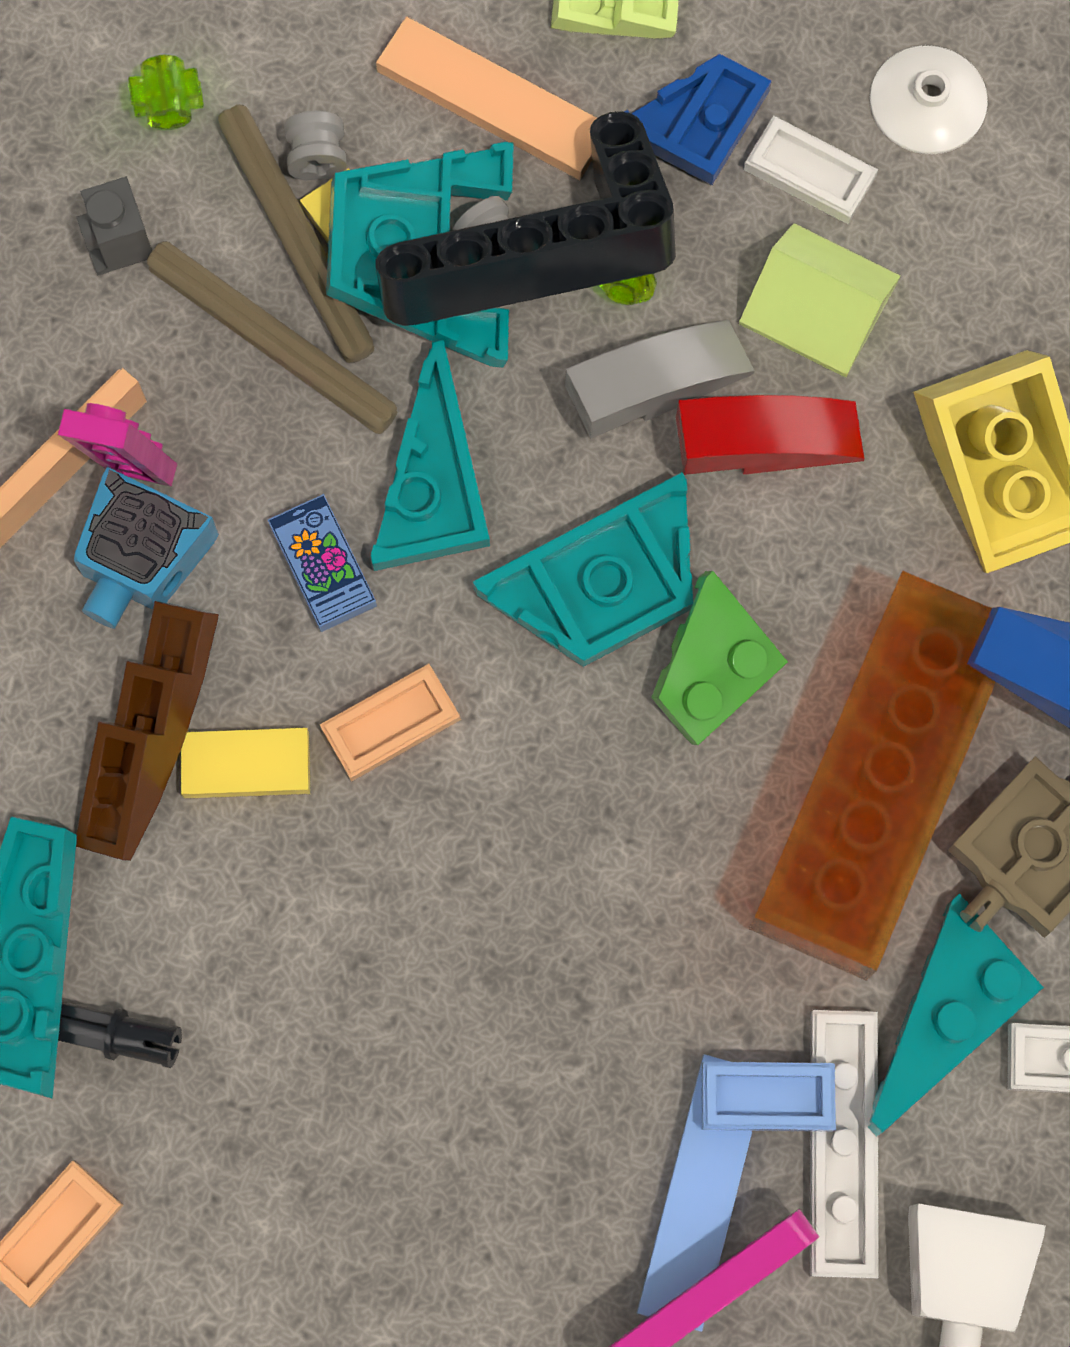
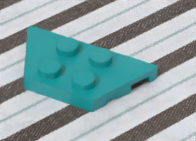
M681 472L473 581L474 591L485 602L582 667H585L691 610L693 605V586L690 571L691 548L687 515V479Z

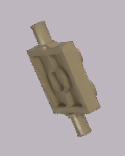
M1036 756L948 849L954 857L977 877L980 885L983 887V890L972 902L960 912L961 918L967 923L982 906L985 907V910L969 926L973 930L981 932L984 926L1004 906L1006 909L1016 912L1045 938L1070 912V782L1059 778Z

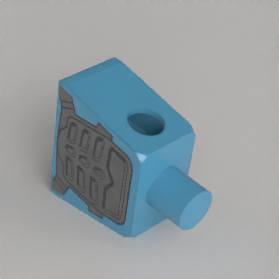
M107 467L101 478L74 555V562L81 574L97 583L86 601L82 612L96 622L115 629L131 600L152 610L155 601L167 603L219 536L213 518Z

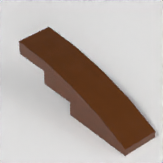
M154 602L143 663L126 662L115 723L98 721L76 833V847L119 860H132L161 801L183 746L205 677L219 614L170 603Z

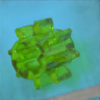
M157 55L150 57L140 65L141 76L128 77L130 101L134 107V114L136 117L146 116L147 123L152 128L159 130L181 128L192 120L191 109L204 107L197 68L185 70L184 61L177 56Z

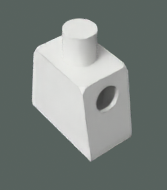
M924 1204L909 1206L908 1225L912 1316L943 1321L939 1347H981L983 1328L1015 1332L1044 1238L1045 1225Z

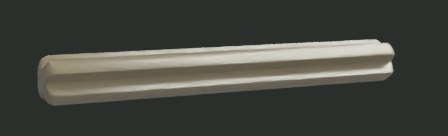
M238 104L231 109L224 110L218 117L220 128L344 360L352 364L367 358L374 352L373 340L355 307L326 295L328 256L248 108Z
M160 242L150 253L147 264L151 273L374 433L382 434L392 424L398 413L394 402L170 242Z

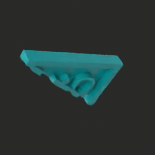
M444 340L432 342V348L429 349L427 358L423 362L418 381L419 388L411 418H408L396 461L394 480L389 487L386 497L382 524L376 545H373L371 552L374 571L490 546L489 533Z
M960 893L945 908L943 913L944 920L932 952L928 954L921 972L922 980L917 993L911 999L895 1042L897 1047L885 1080L880 1083L875 1096L868 1128L876 1137L890 1127L1044 988L987 924L981 932L969 927L979 916L978 913L967 923L963 921L960 912L969 903Z

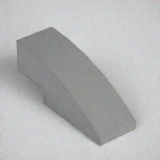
M723 320L674 330L640 340L571 366L565 372V388L592 439L642 416L646 422L677 408L679 400L698 399L753 375L755 370L729 320Z

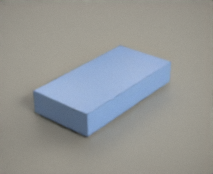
M702 1062V1130L835 1131V1063Z

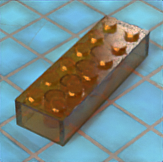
M902 570L889 596L748 927L749 930L865 981L878 970L996 683L967 664L992 610L991 607Z

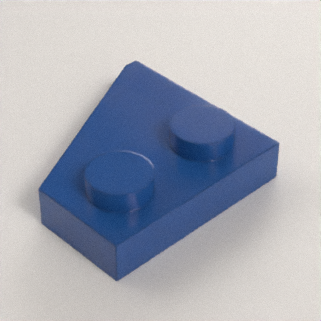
M718 54L698 66L690 77L677 79L657 91L656 99L631 114L637 116L643 123L656 156L713 185L768 95L771 80L722 54Z

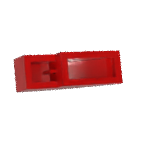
M795 395L723 396L678 401L676 423L684 475L742 469L743 475L861 462L865 459L856 401Z

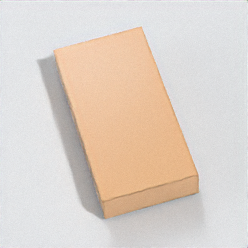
M427 664L320 724V727L352 782L461 719L430 664Z
M72 1161L0 1241V1281L28 1307H34L122 1208L123 1204L76 1161Z

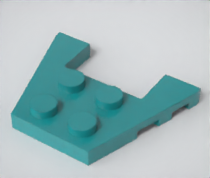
M514 143L492 144L488 150L466 154L464 149L446 152L442 154L441 158L411 164L407 159L336 172L331 182L326 295L433 342L444 340L445 347L492 367H504L508 361L509 309L492 308L419 325L403 326L395 324L387 319L383 312L376 273V258L387 246L395 243L449 232L451 195L479 199L499 196L503 200H508L512 194Z

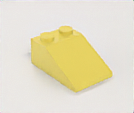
M1026 350L914 391L928 441L985 573H990L1070 543V423L1050 356Z

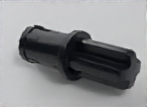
M62 1002L58 1041L104 1051L105 1058L109 1060H115L118 1055L160 1064L166 1068H172L176 1062L180 1049L167 1046H172L173 1042L181 1043L182 1030L180 1027H170L131 1018L127 1010L121 1008L116 1009L114 1013Z

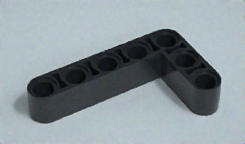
M618 111L606 113L593 121L590 127L593 176L600 196L599 200L407 240L387 246L376 258V273L383 312L387 319L403 326L419 325L654 274L668 268L676 257L673 202L641 120L631 113Z

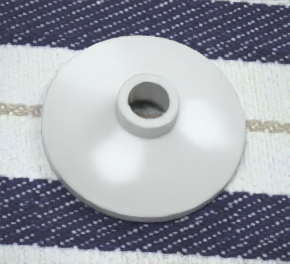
M916 46L896 53L880 67L871 86L870 106L878 127L892 142L916 153L940 154L961 147L978 132L987 111V91L978 71L961 55L942 47ZM927 84L937 86L942 94L939 96H929L924 93L922 87Z

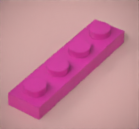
M87 403L85 413L64 409L58 435L103 468L109 467L130 478L172 486L177 463L162 451L163 444L150 440V433L138 430V423L125 419L126 412L94 403Z

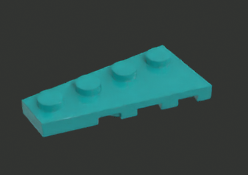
M11 817L0 848V1085L53 1099L77 835L65 828Z

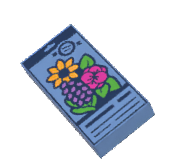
M324 494L268 519L269 526L320 632L377 607L376 600Z

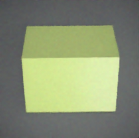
M793 223L772 247L739 321V325L846 378L896 287L900 275Z

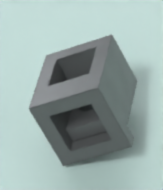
M127 176L81 190L87 213L76 217L97 276L146 261L152 252V248Z

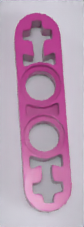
M799 1208L608 1347L673 1346L807 1248L820 1236Z

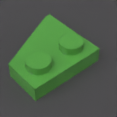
M705 571L698 577L694 587L698 589L685 624L679 625L671 646V661L667 667L662 669L651 696L681 734L693 745H699L788 663L714 571Z

